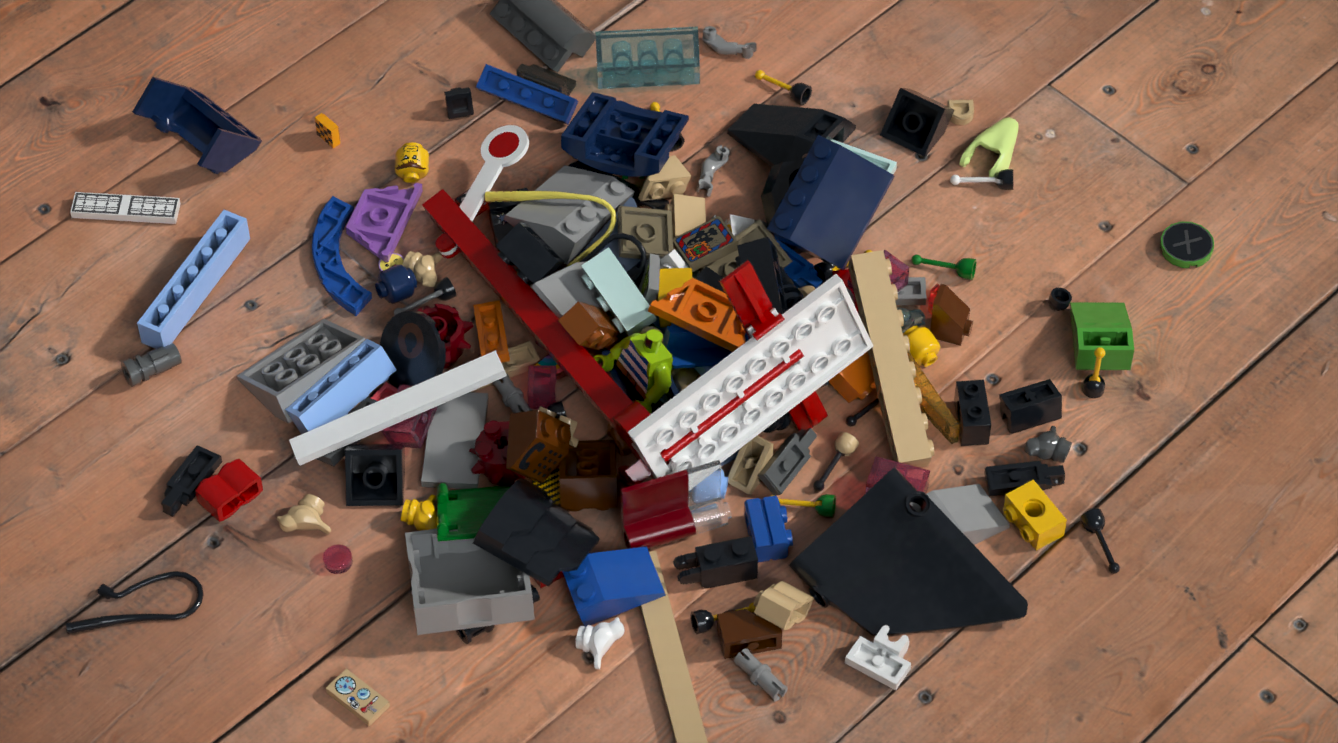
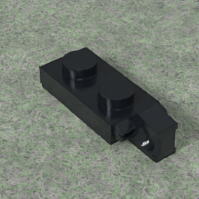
M197 445L167 482V489L164 492L166 497L161 502L163 513L173 517L181 509L182 504L187 506L196 496L195 490L199 483L212 476L222 463V457Z
M1041 461L988 466L984 470L989 496L1005 495L1033 479L1042 490L1065 483L1063 465L1048 467L1047 464H1041Z

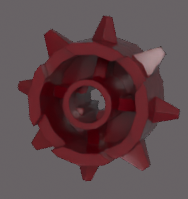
M437 303L434 304L435 307L430 308L427 305L424 306L423 311L422 308H419L417 311L429 315L436 322L435 326L441 341L445 342V369L449 368L452 362H455L462 355L464 348H471V345L465 341L464 334L474 326L472 322L462 321L455 307Z
M493 420L486 423L484 430L481 431L476 439L475 448L469 449V452L476 454L478 457V461L471 469V472L473 474H484L494 485H513L515 483L514 480L525 478L506 469L509 421L498 422Z

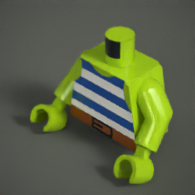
M654 329L642 334L634 333L622 339L610 349L611 353L608 355L599 354L594 356L598 364L603 362L602 368L605 372L611 371L614 366V360H617L616 365L644 398V401H636L650 414L652 413V403L656 404L665 393H668L671 387L673 362L672 354L662 344V333Z

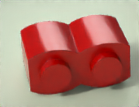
M236 459L224 464L217 475L202 480L195 492L198 503L221 522L232 516L242 505L254 500L263 491L261 477L243 461Z

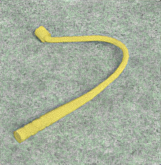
M555 191L485 192L486 202L579 199L597 202L606 207L611 214V221L607 231L600 239L571 261L567 267L581 261L604 239L608 238L616 224L614 208L607 201L595 196Z

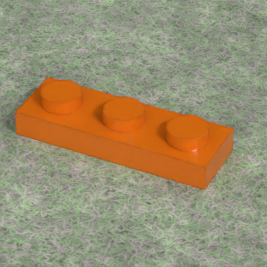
M500 300L473 305L481 356L496 350L501 363L509 362L510 357Z

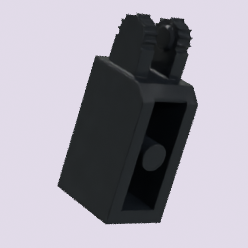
M751 536L695 547V552L675 557L673 561L676 569H688L679 572L677 576L678 582L683 585L700 582L701 587L708 589L758 579V557Z

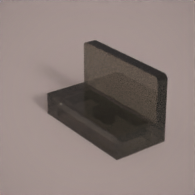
M521 63L517 69L518 77L567 96L576 87L575 80L534 64L527 66Z

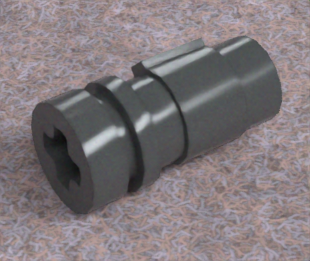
M172 343L147 352L143 356H133V360L131 358L121 361V368L128 384L133 387L140 384L141 380L145 382L152 375L172 369V367L181 364L182 360L177 347Z

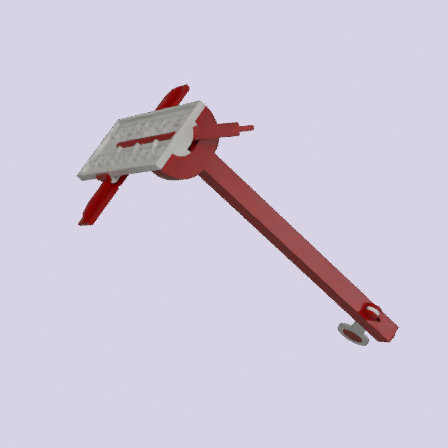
M515 125L502 126L492 131L484 139L481 145V156L485 163L460 206L453 201L444 189L422 204L431 220L443 233L435 242L441 255L446 259L453 258L459 253L463 255L626 442L638 461L631 466L623 464L618 468V473L632 485L641 483L649 476L652 479H656L687 469L689 488L787 412L798 432L801 429L813 428L828 416L816 390L873 347L845 284L837 274L833 275L781 315L772 307L751 262L747 260L719 282L737 317L743 324L742 326L749 340L650 414L638 401L632 402L589 352L573 339L558 321L557 316L533 289L517 275V271L498 256L497 253L499 251L472 222L485 200V192L491 190L503 167H508L518 162L527 152L529 138L521 127Z

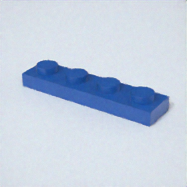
M488 64L485 65L476 85V88L480 91L567 125L579 102L575 98Z

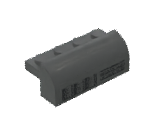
M499 0L490 12L492 17L555 72H559L572 53L583 57L598 37L557 0Z

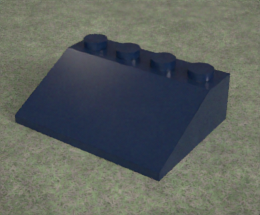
M818 135L767 230L776 239L844 271L895 176L847 148Z

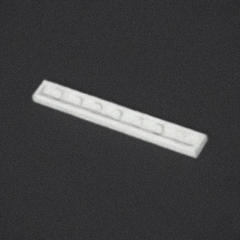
M495 350L303 433L289 441L300 466L507 375Z

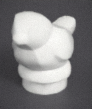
M616 617L610 623L601 622L595 627L592 625L580 626L576 637V648L583 650V652L590 651L594 658V668L600 670L602 657L612 644L623 636L625 631L624 625L620 622L619 617Z

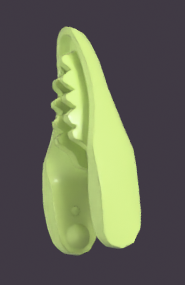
M1006 117L979 134L962 154L959 165L962 167L968 165L976 148L981 145L985 149L1000 154L993 168L988 172L989 177H995L999 171L1009 169L1019 129L1018 122L1011 117Z

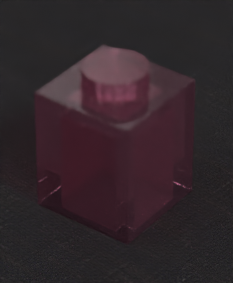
M529 366L527 395L528 405L531 409H539V407L547 409L549 405L556 403V366Z

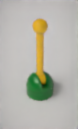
M821 495L815 502L779 499V504L814 507L819 515L834 518L836 495Z

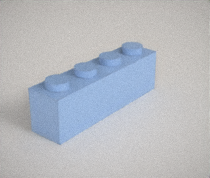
M366 339L285 410L300 433H306L347 415L359 402L366 399L376 387L385 383L389 376L396 371V368L381 345Z

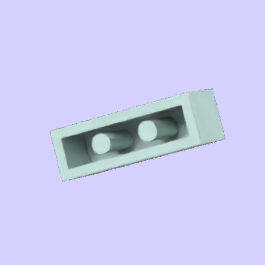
M609 247L581 265L584 275L581 276L582 280L589 290L595 288L600 295L596 298L605 312L611 311L615 317L611 321L620 334L624 331L627 336L638 333L657 320L656 315L648 312L650 305Z

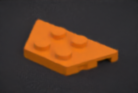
M695 278L685 282L682 287L671 290L665 298L658 302L656 300L652 301L648 312L731 352H734L746 342V332L742 326L743 324L737 317L726 294Z

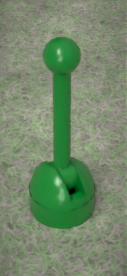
M917 254L911 258L914 265L922 263L956 269L959 277L963 279L973 280L975 276L976 259L962 258L958 263L954 264L921 258Z

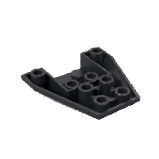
M753 104L727 130V134L772 167L782 162L801 160L802 156L810 151L818 135L830 141L833 139L843 143L856 130V125L844 117L823 109Z

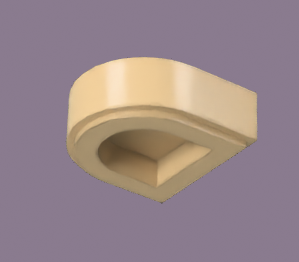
M947 100V106L955 110L950 120L952 123L966 125L973 120V100Z

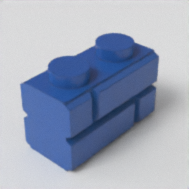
M777 496L746 500L744 502V517L748 535L753 540L758 562H765L770 559H786L789 547L793 546L791 529L785 530L784 523L788 522L786 507L780 506Z

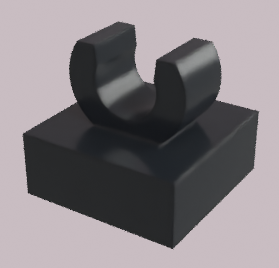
M457 87L450 89L451 91L444 92L449 119L474 115L472 95L469 87L463 89Z

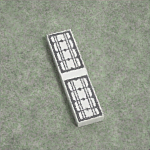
M75 192L70 213L72 218L176 224L181 203L179 198Z

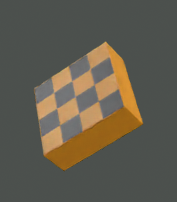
M320 113L315 117L317 135L334 149L340 145L339 127L325 114Z

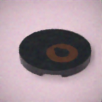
M404 311L396 314L386 324L381 336L380 345L396 368V371L389 376L388 381L400 391L438 376L444 370L446 359L445 342L441 341L435 326L436 322L429 315L420 311Z

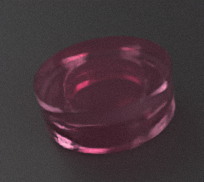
M333 545L327 548L323 554L326 570L333 574H342L348 571L353 563L350 549L344 545Z

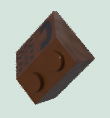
M540 410L511 413L506 469L538 483L544 482L569 452V441L571 439L570 425Z

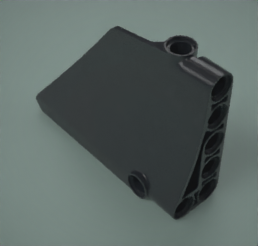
M896 467L884 475L849 510L789 564L792 570L810 587L809 593L820 606L826 608L830 605L839 609L874 636L878 634L884 625L889 626L887 635L1011 621L1024 618L1027 614V600L940 510L928 495L917 491ZM909 503H917L921 508V512H914L910 508Z

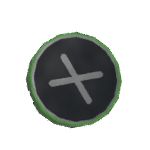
M1178 222L1171 224L1164 230L1160 240V248L1164 258L1175 266L1190 268V266L1197 265L1199 267L1210 260L1214 250V239L1210 232L1199 224Z

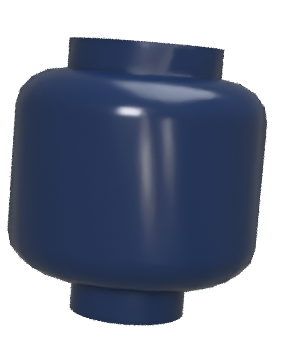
M396 265L381 271L378 275V283L375 284L378 296L381 299L385 298L391 304L412 297L415 288H417V280L413 271L403 265Z

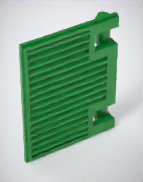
M445 483L439 484L437 486L438 542L474 539L492 509L512 485L448 490V486Z

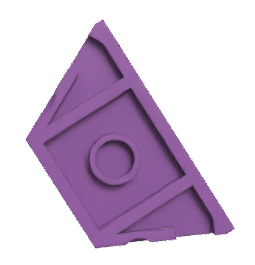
M414 183V188L398 190V186H389L384 189H365L346 226L347 235L379 259L389 262L422 194V184Z

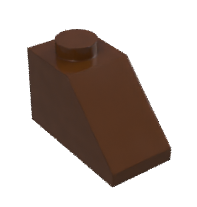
M940 284L933 303L930 331L937 340L961 346L964 336H970L973 321L969 320L970 308L947 285Z
M747 609L728 610L717 614V633L724 659L734 658L739 652L744 656L742 653L743 649H748L751 654L782 649L781 628Z

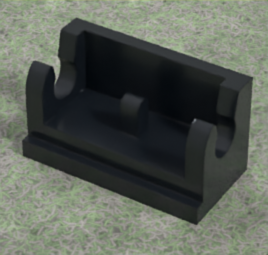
M1051 379L999 394L1002 419L1007 418V427L1011 434L1062 418V395Z

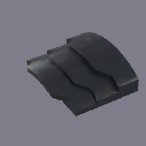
M520 478L506 491L478 530L473 544L549 587L560 571L577 570L591 550L598 544L600 538L592 531L593 528L573 518L569 514L570 511L554 503L545 490L524 478Z

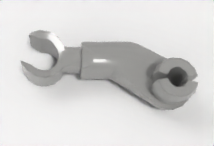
M707 26L703 29L702 38L704 43L718 54L737 55L742 53L745 59H750L753 56V52L757 50L755 42L744 45L737 42H727L717 34L715 27Z
M718 146L715 152L703 161L696 192H699L700 189H706L708 191L707 196H711L713 190L711 182L713 181L714 172L726 164L729 159V149L727 147H724L722 152V146Z

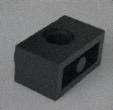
M984 380L956 381L954 405L961 446L989 444L991 419Z

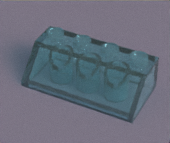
M698 27L595 32L598 89L700 84Z

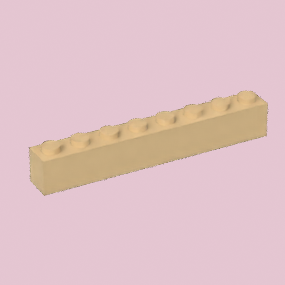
M883 250L851 255L848 268L859 316L873 344V347L868 350V355L894 467L898 471L928 466L932 456H934V445L931 439H927L928 420L926 414L921 413L919 405L922 403V394L920 388L915 387L913 379L916 377L915 364L913 361H909L907 352L910 351L908 336H903L901 326H904L903 313L901 310H897L895 301L898 300L896 285H891L889 275H892L891 262L889 259H885Z

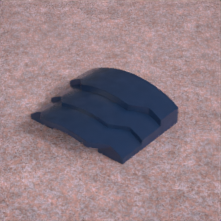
M592 92L562 133L561 149L582 163L611 174L632 177L658 174L669 159V152L679 139V134L689 121V116L668 110L663 112L647 110L624 101H616L615 97Z

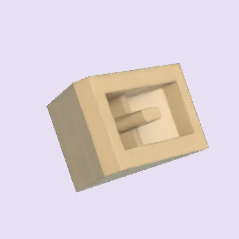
M757 435L741 447L729 472L728 484L749 495L752 494L762 481L758 474L773 456V443Z

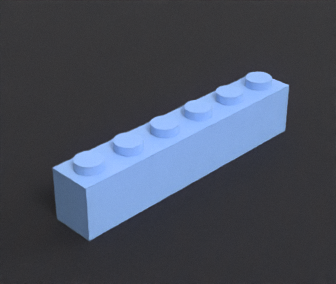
M227 210L221 212L137 322L141 343L155 349L172 344L250 240L247 218Z

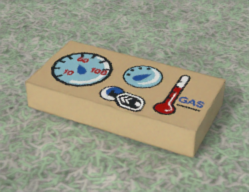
M345 669L326 687L328 695L368 726H371L390 707L387 699L348 669Z

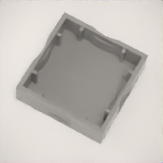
M437 529L405 533L417 635L535 620L529 575L473 544L474 539L438 542Z

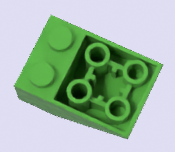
M1070 302L1075 370H1094L1096 361L1094 351L1099 347L1105 350L1100 370H1131L1134 341L1132 326L1125 303Z

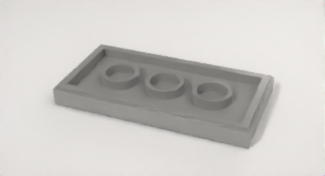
M469 392L430 410L421 478L422 487L437 488L439 484L445 483L448 488L452 489L478 488L480 474H473L471 472V469L478 461V457L476 454L469 452V449L475 448L476 439L481 431L484 430L489 400L488 393Z

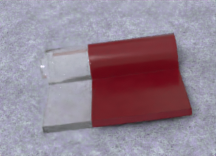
M720 460L621 489L622 535L627 549L638 547L650 549L728 525V519L732 518L729 504L727 502L723 503L721 499Z

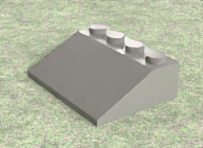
M566 165L535 190L595 196L607 201L616 213L619 206H623L634 194L632 189L613 176ZM579 199L522 201L504 216V220L514 227L519 222L528 224L565 261V264H568L579 255L611 219L610 212L602 204Z
M322 319L237 375V378L275 417L290 423L293 421L285 409L366 339L335 323Z

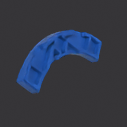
M332 196L321 211L312 236L314 266L317 276L327 293L345 310L357 316L372 299V293L359 285L345 271L339 253L341 235L354 211V206Z

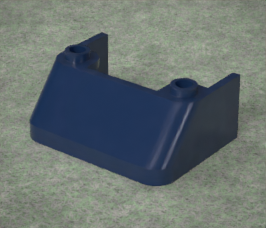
M152 77L132 111L135 115L152 119L156 122L154 126L164 133L169 131L178 133L203 153L197 164L216 174L229 171L255 152L262 142L256 134L203 93L193 88Z

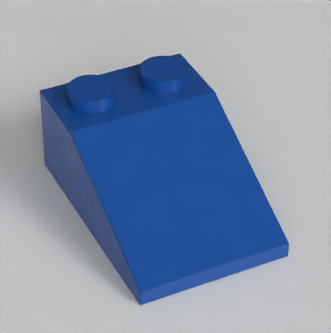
M647 547L589 553L577 570L563 571L575 607L584 626L593 625L666 596Z

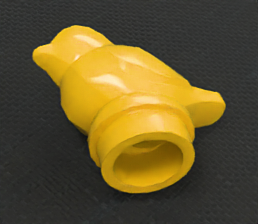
M431 495L427 500L420 502L416 499H406L402 509L401 521L406 522L407 525L414 524L419 531L437 529V516L434 508L436 496Z

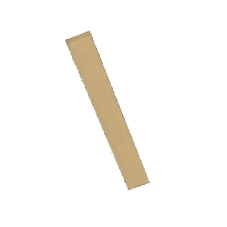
M650 551L649 554L666 596L640 606L675 742L708 743L657 552Z

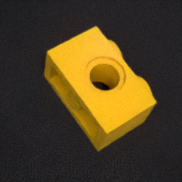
M1034 479L1005 494L1003 513L1006 519L1016 525L1023 540L1030 543L1036 551L1064 536L1067 519Z

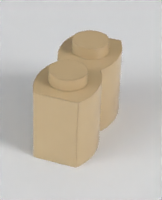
M781 581L776 585L772 584L770 588L765 591L761 590L754 601V606L756 607L754 614L784 630H788L795 623L798 624L806 618L814 597Z

